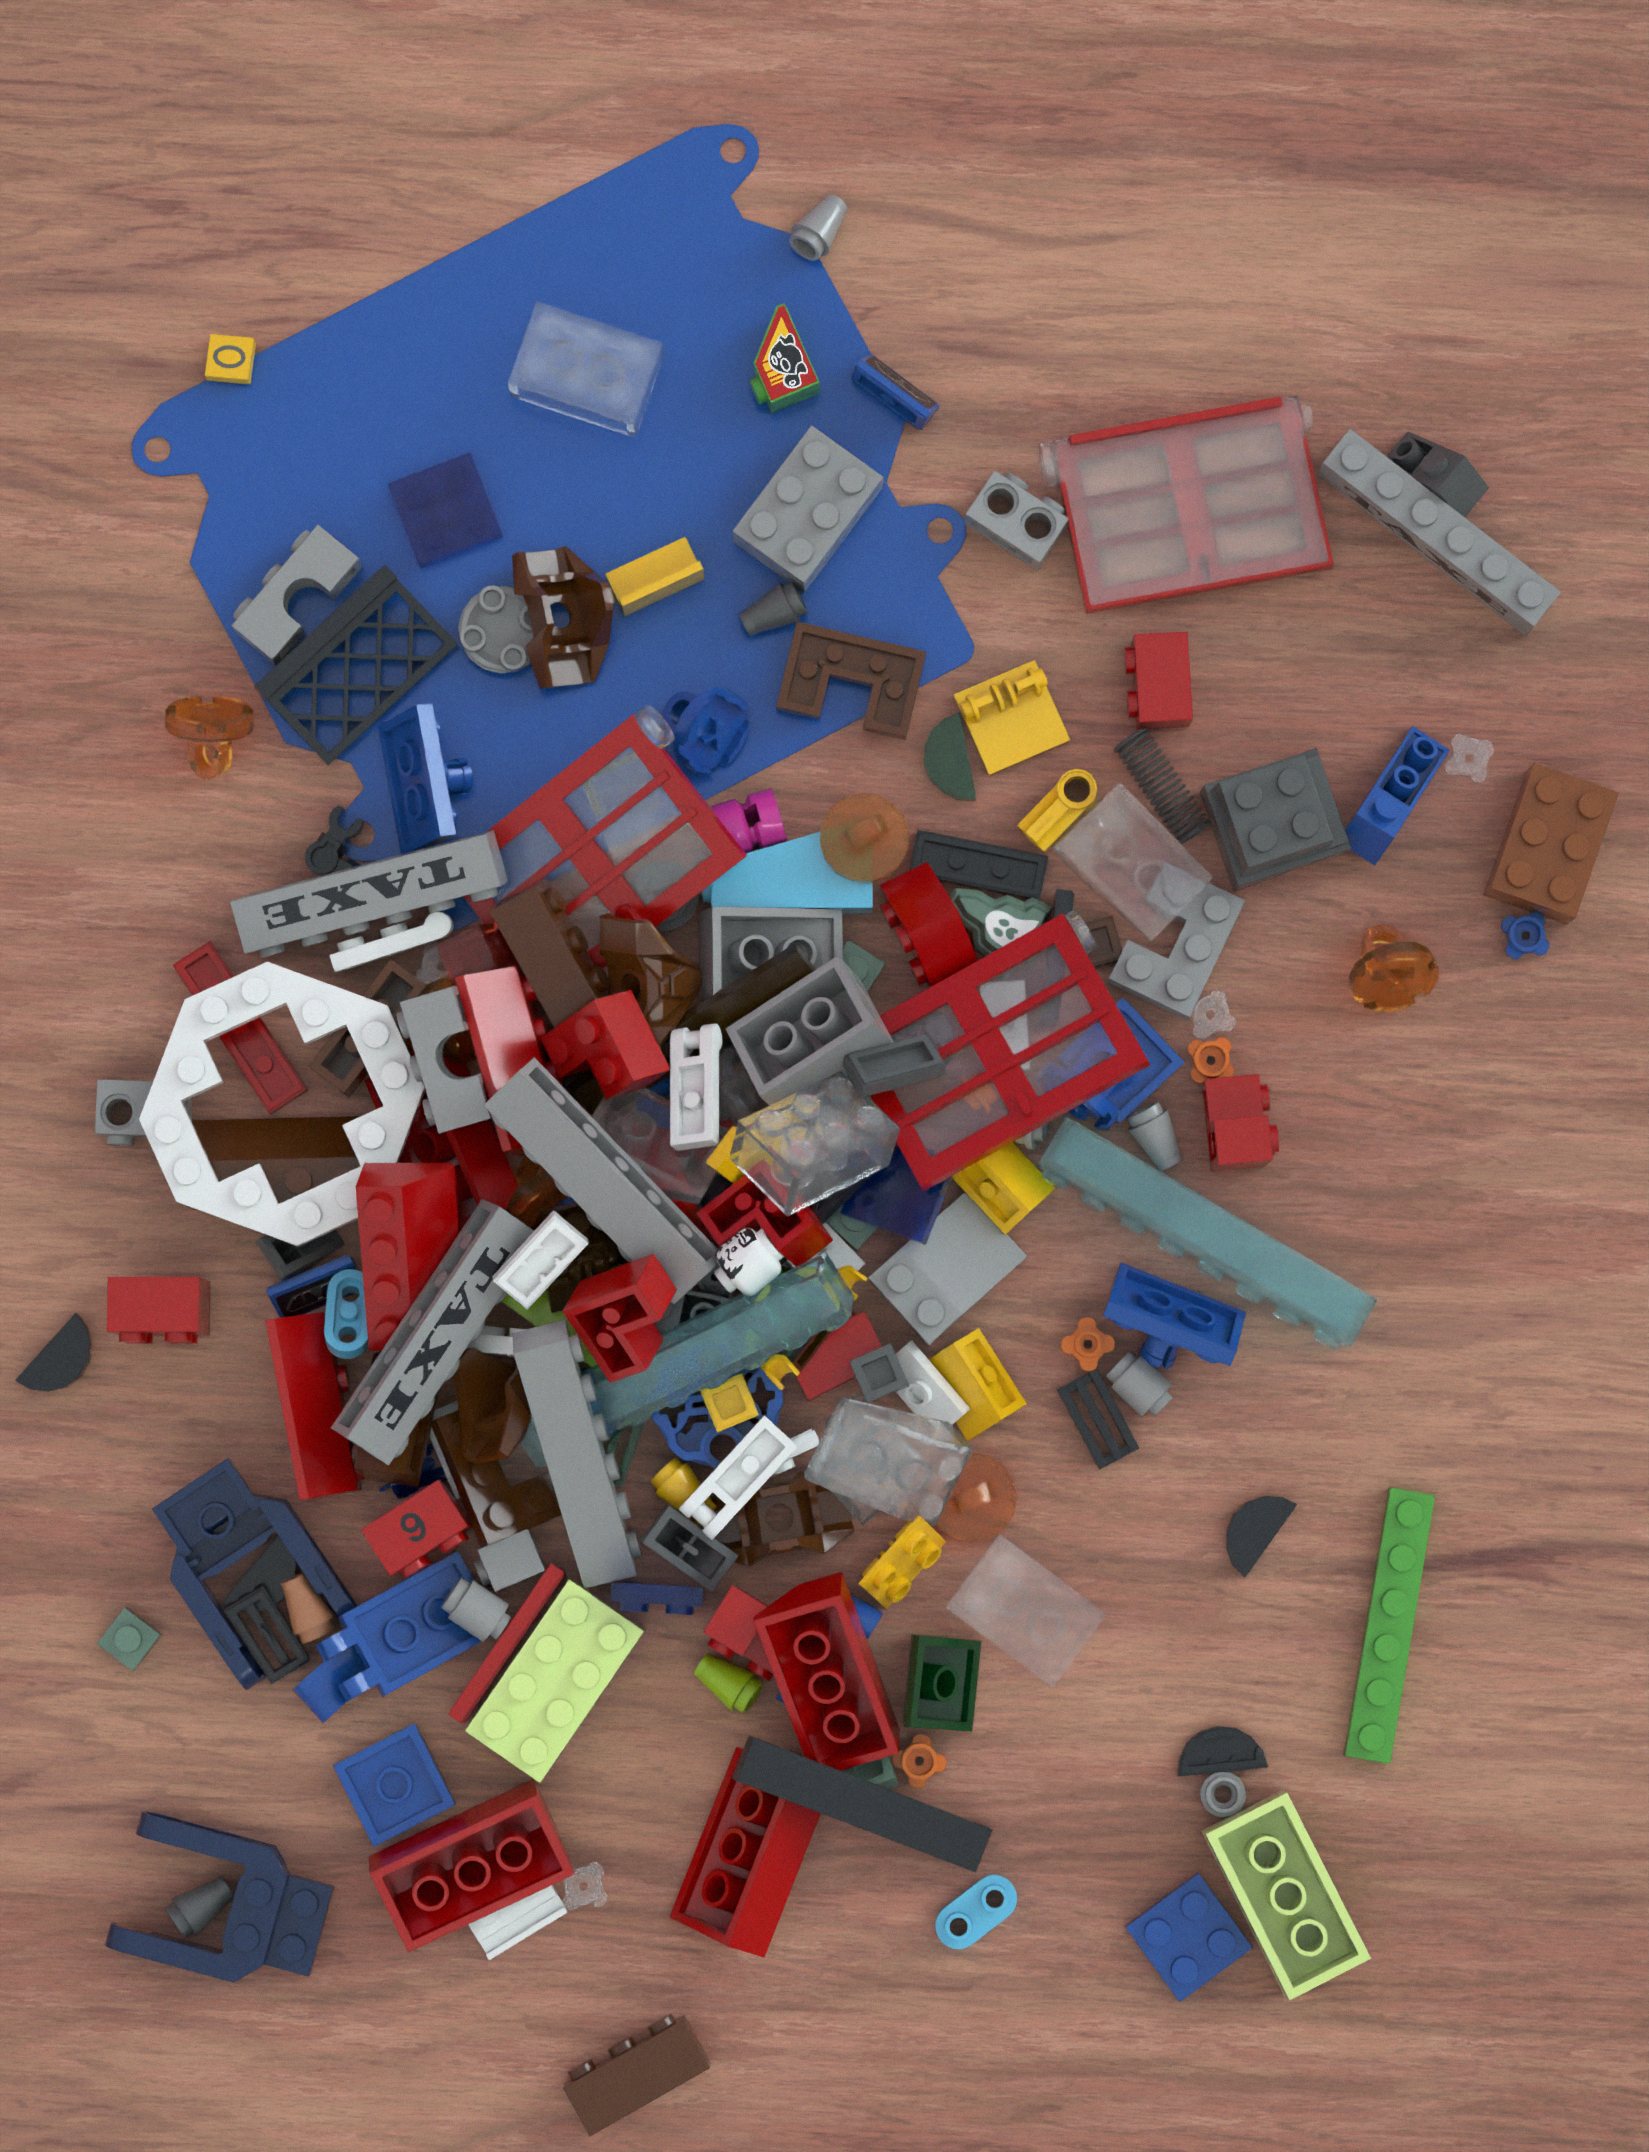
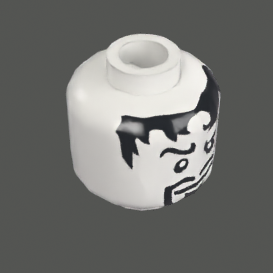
M744 1228L717 1249L715 1257L720 1267L714 1271V1274L728 1292L732 1293L738 1289L744 1295L752 1296L781 1273L782 1268L779 1260L784 1256L778 1252L762 1228L758 1232L751 1228Z

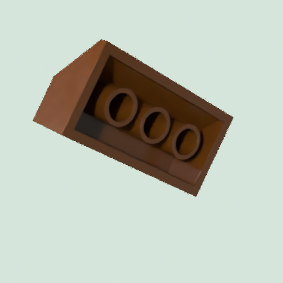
M361 1116L191 1120L219 1182L254 1165L261 1164L279 1204L360 1167V1163L342 1125Z

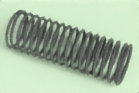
M1144 727L1120 742L1114 748V752H1120L1118 758H1124L1122 764H1128L1126 770H1132L1130 776H1136L1135 782L1140 781L1138 787L1143 788L1142 793H1148L1146 799H1152L1150 805H1156L1154 811L1161 810L1158 813V817H1163V823L1168 822L1166 828H1172L1170 834H1176L1174 840H1179L1177 845H1181L1207 828L1211 821L1207 819L1192 830L1181 835L1206 815V813H1203L1190 823L1177 829L1186 820L1202 810L1199 807L1186 817L1173 823L1185 812L1198 804L1196 801L1181 812L1168 818L1194 798V796H1190L1177 806L1164 812L1176 801L1186 796L1190 790H1186L1172 801L1159 807L1171 796L1185 788L1186 784L1179 786L1170 794L1157 800L1167 790L1182 781V778H1179L1163 790L1153 794L1162 785L1176 777L1178 773L1175 772L1161 783L1148 789L1158 779L1174 769L1171 766L1157 777L1144 783L1153 774L1170 763V761H1166L1152 772L1140 777L1148 769L1165 759L1166 755H1162L1145 768L1135 772L1147 761L1162 752V749H1159L1143 761L1133 765L1139 758L1156 748L1158 743H1155L1136 757L1128 760L1134 753L1154 740V737H1151L1134 750L1124 754L1129 748L1150 734L1149 731L1146 732L1147 728Z

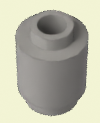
M1131 1350L1106 1375L1113 1383L1111 1388L1141 1417L1147 1411L1155 1417L1173 1398L1167 1392L1173 1384L1154 1366L1150 1365L1142 1355L1138 1358Z
M463 1578L456 1582L440 1607L449 1613L448 1619L482 1642L489 1635L497 1639L511 1619V1616L505 1613L509 1605L474 1580L469 1583Z

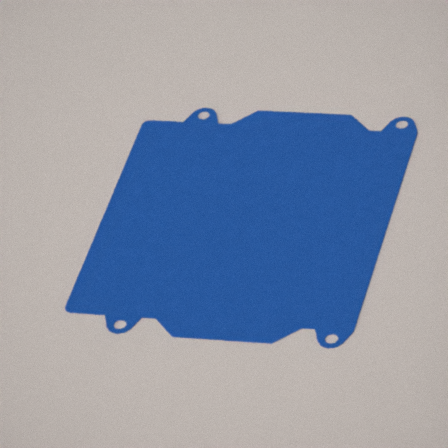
M723 124L692 128L254 355L251 385L206 380L160 404L138 429L132 442V455L134 462L140 469L147 474L161 477L198 473L209 494L190 564L254 685L263 679L275 665L236 634L231 626L236 621L233 618V614L246 598L251 597L254 600L265 587L262 585V580L274 565L279 563L283 566L293 554L290 550L291 546L298 536L305 530L312 532L317 525L321 526L355 554L363 567L335 600L322 590L314 587L302 588L293 594L288 604V614L302 626L305 635L292 651L384 565L394 573L397 580L458 644L336 758L351 763L364 786L362 792L340 817V826L343 829H348L359 817L370 824L375 833L372 843L366 847H356L348 839L344 845L348 849L344 854L349 858L370 862L401 854L378 726L418 704L432 703L434 716L438 719L441 728L439 743L443 761L465 758L468 761L467 766H471L473 776L472 787L466 794H449L450 803L455 808L457 815L456 835L439 844L488 831L634 713L636 719L660 749L665 748L704 800L866 716L872 687L835 678H829L820 720L776 710L796 623L763 631L750 637L739 616L740 612L750 607L779 582L783 585L789 582L733 542V530L811 425L882 475L883 489L805 594L799 590L808 610V613L799 617L800 622L926 651L919 687L965 664L971 659L974 652L973 641L938 578V575L955 557L966 538L964 519L956 510L946 505L926 504L900 507L887 484V479L906 420L852 380L856 364L860 359L871 354L820 259L811 261L800 256L790 245L789 239L792 234L744 219L737 209L731 195L752 172L759 158L757 139L744 127ZM736 138L745 144L746 155L740 162L729 163L722 158L720 149L723 142L727 139ZM785 303L820 382V393L771 414L766 402L758 404L749 380L755 377L753 363L775 308ZM162 437L169 442L170 454L164 461L153 462L147 458L144 450L147 441L151 438ZM936 518H944L952 524L953 535L945 543H935L928 537L927 527ZM686 537L697 562L700 561L704 569L705 580L625 617L614 596L615 603L613 605L610 644L597 678L592 683L540 689L531 664L517 672L502 674L484 670L469 659L460 643L458 626L462 610L471 598L479 594L483 588L491 585L514 588L512 555L518 551L525 553L538 552L567 546L594 572L608 582L605 576L606 573ZM395 593L383 604L382 623L408 624L409 606ZM560 604L550 605L554 626L558 628L566 627L569 623V613L566 608ZM377 610L365 622L377 623ZM414 612V624L426 625ZM357 628L350 635V653L376 654L377 628ZM382 629L381 654L407 655L408 630ZM413 630V656H433L444 645L433 631ZM345 640L331 653H345ZM325 658L319 663L317 684L344 685V659ZM349 659V685L375 686L376 660ZM381 660L380 686L399 687L407 680V661ZM413 661L412 674L425 662ZM312 671L299 683H312ZM716 687L729 689L738 694L748 705L749 712L745 710V719L749 721L747 737L734 759L723 768L717 765L715 768L710 769L713 773L707 775L694 773L676 759L673 749L674 734L665 727L663 722V711L666 703L678 692L687 691L699 696L704 691ZM293 688L280 701L292 714L311 715L312 689ZM317 689L316 715L343 716L344 690ZM349 690L348 716L367 717L374 711L375 691ZM380 691V704L393 692ZM261 696L285 743L315 752L269 702ZM298 720L311 733V720ZM316 720V740L328 752L342 741L343 721ZM348 722L347 735L361 722ZM628 747L564 798V800L585 828L590 830L653 780L654 777L633 749ZM659 786L594 839L606 853L681 812L663 788ZM539 819L500 849L508 882L500 887H496L498 895L493 898L497 903L563 851ZM568 858L544 878L551 882L574 870L576 867ZM463 896L454 898L455 907L438 911L448 914L452 918L454 923L453 932L480 919Z

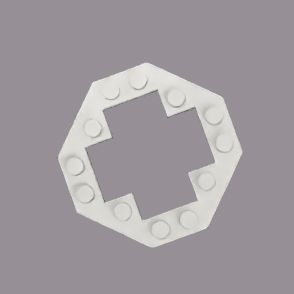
M265 962L184 999L139 1121L176 1202L299 1247L358 1220L356 1184L364 1163L399 1162L410 1133L409 1130L426 1089L423 1081L417 1082L413 1075L410 1064L411 1055L387 1005L270 962ZM287 1005L306 1045L342 1028H348L383 1106L342 1125L360 1163V1167L279 1204L261 1164L254 1165L220 1182L218 1181L183 1102L224 1083L205 1042Z

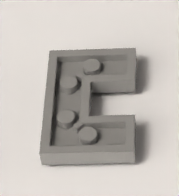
M1165 862L1144 905L1183 923L1184 926L1168 958L1127 940L1107 983L1188 1021L1245 900Z

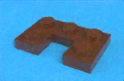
M797 621L776 710L820 720L829 678H835L872 687L863 724L864 731L906 740L926 651Z
M459 1410L430 1422L481 1548L562 1515L548 1472L509 1487L498 1460L476 1464L467 1461L464 1457Z

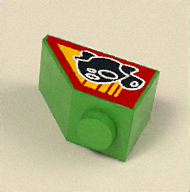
M785 303L775 308L753 363L755 377L749 380L758 404L766 402L771 414L820 393V382Z

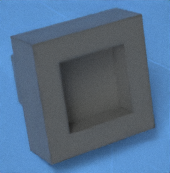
M891 1343L849 1361L867 1405L909 1387V1383Z

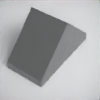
M336 1230L299 1247L268 1235L256 1241L282 1281L302 1274L345 1244Z
M666 1504L640 1540L711 1592L715 1590L739 1556L716 1538L713 1540L708 1538L702 1532V1528L668 1504Z

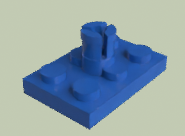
M432 703L418 704L378 726L401 854L434 846L455 836L457 815L455 808L450 803L449 794H466L471 790L473 782L471 766H467L468 761L465 758L443 761L439 743L441 728L438 719L434 716Z
M1120 1263L1103 1316L1111 1319L1121 1328L1128 1330L1137 1329L1147 1333V1339L1142 1344L1139 1355H1142L1154 1367L1160 1368L1163 1365L1165 1369L1173 1366L1179 1347L1195 1352L1204 1361L1210 1363L1220 1362L1231 1366L1237 1352L1246 1312Z

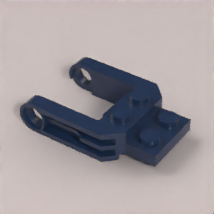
M230 1457L152 1508L177 1546L170 1575L171 1582L245 1690L250 1689L265 1679L266 1675L206 1584L205 1578L216 1576L267 1542L272 1533H277L317 1594L321 1593L337 1618L357 1607L354 1599L288 1500L254 1494Z
M142 1811L136 1835L242 1864L245 1866V1872L239 1878L222 1939L223 1950L158 1932L142 1933L117 1926L115 1922L110 1924L105 1942L106 1947L233 1983L263 1965L310 1976L335 1886L291 1874L276 1845L166 1815Z

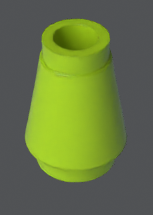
M710 1653L703 1657L694 1672V1676L700 1679L731 1712L738 1710L745 1714L755 1703L764 1686L762 1682L756 1679V1673L715 1657Z

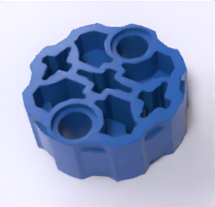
M722 1339V1344L696 1340L694 1344L680 1352L671 1354L658 1371L659 1378L654 1396L651 1399L653 1422L658 1425L668 1443V1448L686 1462L692 1461L716 1469L722 1461L715 1459L711 1454L710 1445L712 1440L719 1435H728L734 1439L737 1446L755 1424L747 1420L717 1433L708 1409L705 1407L693 1408L694 1404L705 1403L702 1394L685 1396L681 1389L675 1386L678 1381L683 1383L689 1390L707 1388L741 1373L744 1377L748 1372H751L753 1376L747 1383L751 1395L756 1393L757 1380L759 1378L763 1380V1385H765L768 1392L775 1393V1399L768 1401L766 1417L777 1426L780 1409L783 1407L782 1390H779L766 1376L765 1372L754 1362L748 1343L740 1344ZM707 1346L719 1347L724 1353V1362L717 1370L707 1371L699 1364V1354ZM670 1390L673 1391V1396L677 1403L685 1404V1411L678 1413L676 1428H673L668 1415L660 1413V1407L667 1405L668 1392ZM754 1402L756 1409L759 1413V1416L755 1418H757L760 1421V1419L763 1417L761 1414V1409H759L758 1404ZM708 1415L709 1421L693 1423L686 1435L681 1432L687 1425L690 1417Z

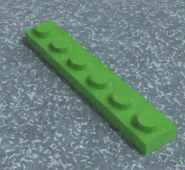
M1392 1487L1388 1488L1344 1756L1387 1764L1391 1762L1435 1495Z

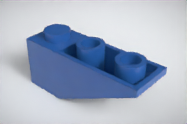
M1412 726L1345 829L1351 851L1374 866L1376 865L1450 751L1448 748Z

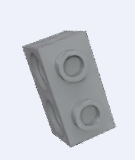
M994 471L965 514L964 523L1038 571L1066 530L1069 518L1063 515L1065 509L1054 500L1043 496L1040 500L1027 492L1028 485L1017 476L1006 472L1003 476ZM1002 496L1011 502L1012 509L1003 515L995 514L990 510L988 502L994 497ZM1033 520L1042 521L1048 526L1049 534L1041 539L1032 538L1025 530L1026 524Z
M97 1080L95 1134L100 1137H107V1145L134 1146V1138L148 1139L139 1118L153 1081ZM193 1097L183 1102L191 1120ZM128 1102L133 1112L131 1119L124 1125H114L111 1120L113 1107L118 1103Z

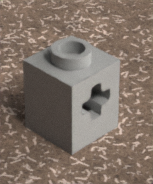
M525 1529L478 1549L481 1559L474 1561L483 1586L492 1584L495 1592L540 1574L547 1569L531 1529Z

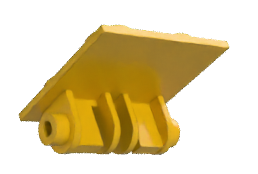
M1035 660L954 694V698L989 775L1070 741L1046 686L1048 685L1047 678L1042 668H1038Z
M920 1515L913 1522L908 1520L894 1536L897 1540L895 1542L890 1540L888 1543L891 1547L886 1552L881 1550L879 1554L882 1557L880 1559L876 1557L861 1573L864 1577L858 1584L886 1609L892 1603L899 1602L907 1595L911 1588L912 1580L922 1569L931 1567L938 1560L942 1552L941 1548L946 1543Z

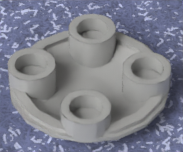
M491 585L483 588L479 594L471 598L462 610L458 626L461 646L469 659L484 670L499 674L517 672L531 664L525 647L533 639L526 601L523 595H515L514 588Z

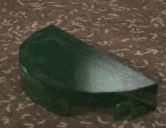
M959 712L944 718L931 731L924 747V767L930 782L942 793L958 801H976Z

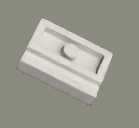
M551 1885L468 1925L478 1942H480L486 1956L491 1960L568 1913V1910L558 1896L554 1886Z

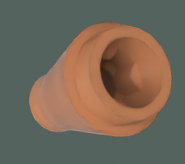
M304 1573L297 1574L280 1583L284 1591L293 1635L298 1634L302 1643L315 1640L335 1629L332 1621L335 1615L321 1596L317 1594Z

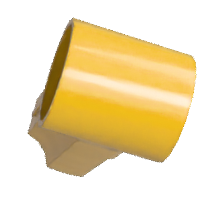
M1073 769L1067 771L1047 795L1020 821L1017 828L1036 847L1045 853L1083 812L1092 807L1097 794L1095 779L1085 770ZM1080 780L1086 783L1090 790L1087 799L1078 803L1067 799L1064 794V788L1069 782Z

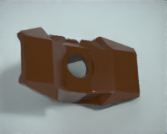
M567 546L538 552L525 553L518 551L512 555L514 594L523 595L527 604L533 639L525 647L539 688L595 682L610 644L613 605L615 603L613 590L609 587L608 582L594 572ZM560 604L566 608L569 613V623L566 627L558 628L554 626L550 605Z
M610 913L599 916L600 955L604 957L608 965L609 995L631 989L636 999L641 984V994L636 1001L661 1049L671 1035V1031L676 1028L700 992L702 973L699 964L675 952L649 920H631L614 917Z
M468 1348L459 1358L460 1364L454 1374L464 1457L467 1461L476 1464L508 1459L524 1439L532 1418L517 1365L510 1367L475 1348Z
M799 1471L789 1485L758 1490L715 1538L739 1555L734 1563L748 1567L753 1566L767 1555L801 1549L825 1554L855 1531L850 1514L845 1477L839 1474ZM714 1495L710 1498L717 1506L714 1510L717 1514L726 1504ZM776 1504L787 1506L793 1514L791 1526L784 1531L771 1529L766 1521L767 1511Z

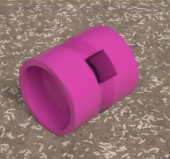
M771 788L747 795L746 802L742 804L736 799H732L711 806L712 811L745 853L752 852L754 846L765 848L787 841L780 812ZM748 822L756 823L754 826L748 827Z

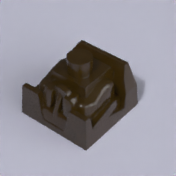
M576 1202L540 1210L532 1228L535 1231L554 1210L588 1238L589 1244L546 1289L551 1313L564 1309L579 1281L629 1263L620 1254L617 1244L604 1231L597 1229L589 1222L586 1212Z

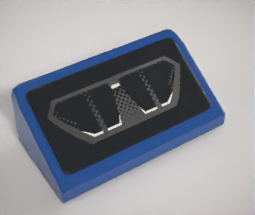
M868 354L856 364L852 380L916 429L922 431L939 409L938 403L874 355Z
M346 1255L267 1287L268 1290L266 1292L280 1318L304 1315L326 1306L328 1284L335 1274L347 1269H359L355 1259ZM348 1293L343 1298L353 1295L355 1293Z

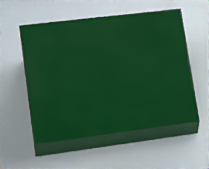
M911 1634L902 1721L904 1727L972 1732L981 1641Z

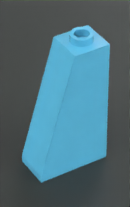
M860 819L748 852L743 860L702 891L703 902H711V907L842 909V913H872V819Z

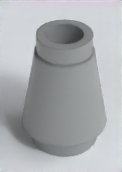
M827 194L823 200L792 227V236L789 242L791 247L800 256L816 261L820 256L828 254L844 215L848 211L844 201L835 195Z
M1159 1101L1150 1103L1127 1116V1120L1131 1125L1128 1131L1153 1163L1156 1164L1159 1171L1168 1169L1183 1160L1179 1152L1180 1149L1168 1109L1163 1110Z

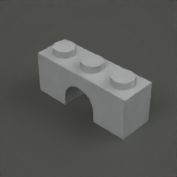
M319 525L312 532L305 530L298 536L291 546L290 550L293 554L283 566L279 563L274 565L263 578L262 585L265 587L254 600L251 597L246 598L233 614V618L236 621L231 626L236 634L275 666L292 651L305 635L302 626L288 614V604L293 594L302 588L314 587L322 590L335 600L363 567L355 554Z
M449 987L400 1002L402 1011L397 1013L398 1025L404 1039L410 1038L415 1055L410 1056V1064L416 1081H423L428 1099L423 1100V1108L429 1125H436L438 1133H443L491 1119V1113L484 1106L488 1101L482 1075L478 1074L470 1077L457 1076L446 1067L443 1060V1049L448 1039L457 1033L469 1030L458 987Z

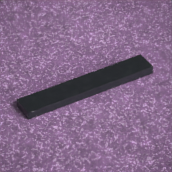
M750 1735L732 1779L973 1872L977 1871L992 1829Z

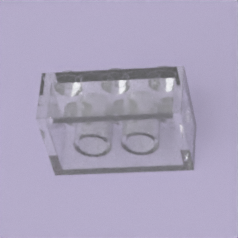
M536 301L508 381L511 397L636 438L664 358L663 343Z
M840 1071L739 1120L729 1159L788 1217L889 1166L900 1127L868 1096L861 1097L853 1082Z

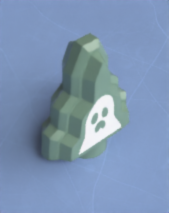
M954 888L949 896L958 909L964 927L973 933L974 948L984 957L1044 924L1053 909L1051 906L1033 897L1025 902L1010 895L993 899L979 890ZM1040 953L1022 963L1031 968ZM1017 966L997 976V978L1005 983Z

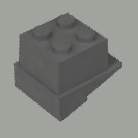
M1317 748L1205 784L1200 790L1234 892L1351 849Z

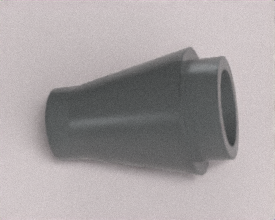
M793 581L785 585L779 582L750 607L740 612L739 616L751 637L763 631L793 624L797 621L800 622L799 617L808 613V610Z
M219 1876L209 1883L172 1897L174 1902L164 1909L185 1939L192 1933H195L197 1936L234 1899V1894L224 1879Z

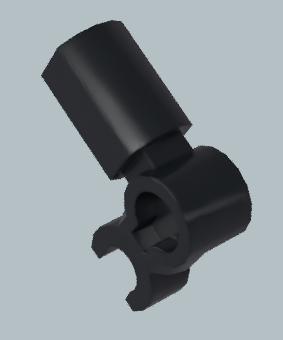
M340 805L335 807L329 816L330 829L326 834L322 832L317 841L311 844L305 853V862L308 868L318 875H325L361 865L352 858H348L346 861L341 860V858L348 849V847L344 846L348 839L355 838L361 833L365 821L358 817L351 828L343 829L339 824V820L345 809Z

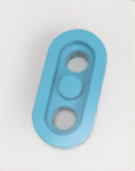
M347 1269L335 1274L327 1288L324 1326L325 1342L328 1350L336 1357L342 1359L356 1358L362 1355L369 1347L363 1272L355 1269ZM348 1293H355L359 1296L358 1299L352 1302L343 1299ZM345 1334H352L356 1337L350 1343L340 1340Z
M989 1874L980 1878L939 1911L935 1920V1929L940 1941L952 1949H964L974 1944L1011 1915L1017 1904V1893L1013 1884L1004 1876ZM998 1890L1003 1894V1901L999 1906L992 1907L986 1903V1895L989 1891ZM962 1918L967 1922V1929L963 1934L956 1935L950 1931V1923L953 1919Z

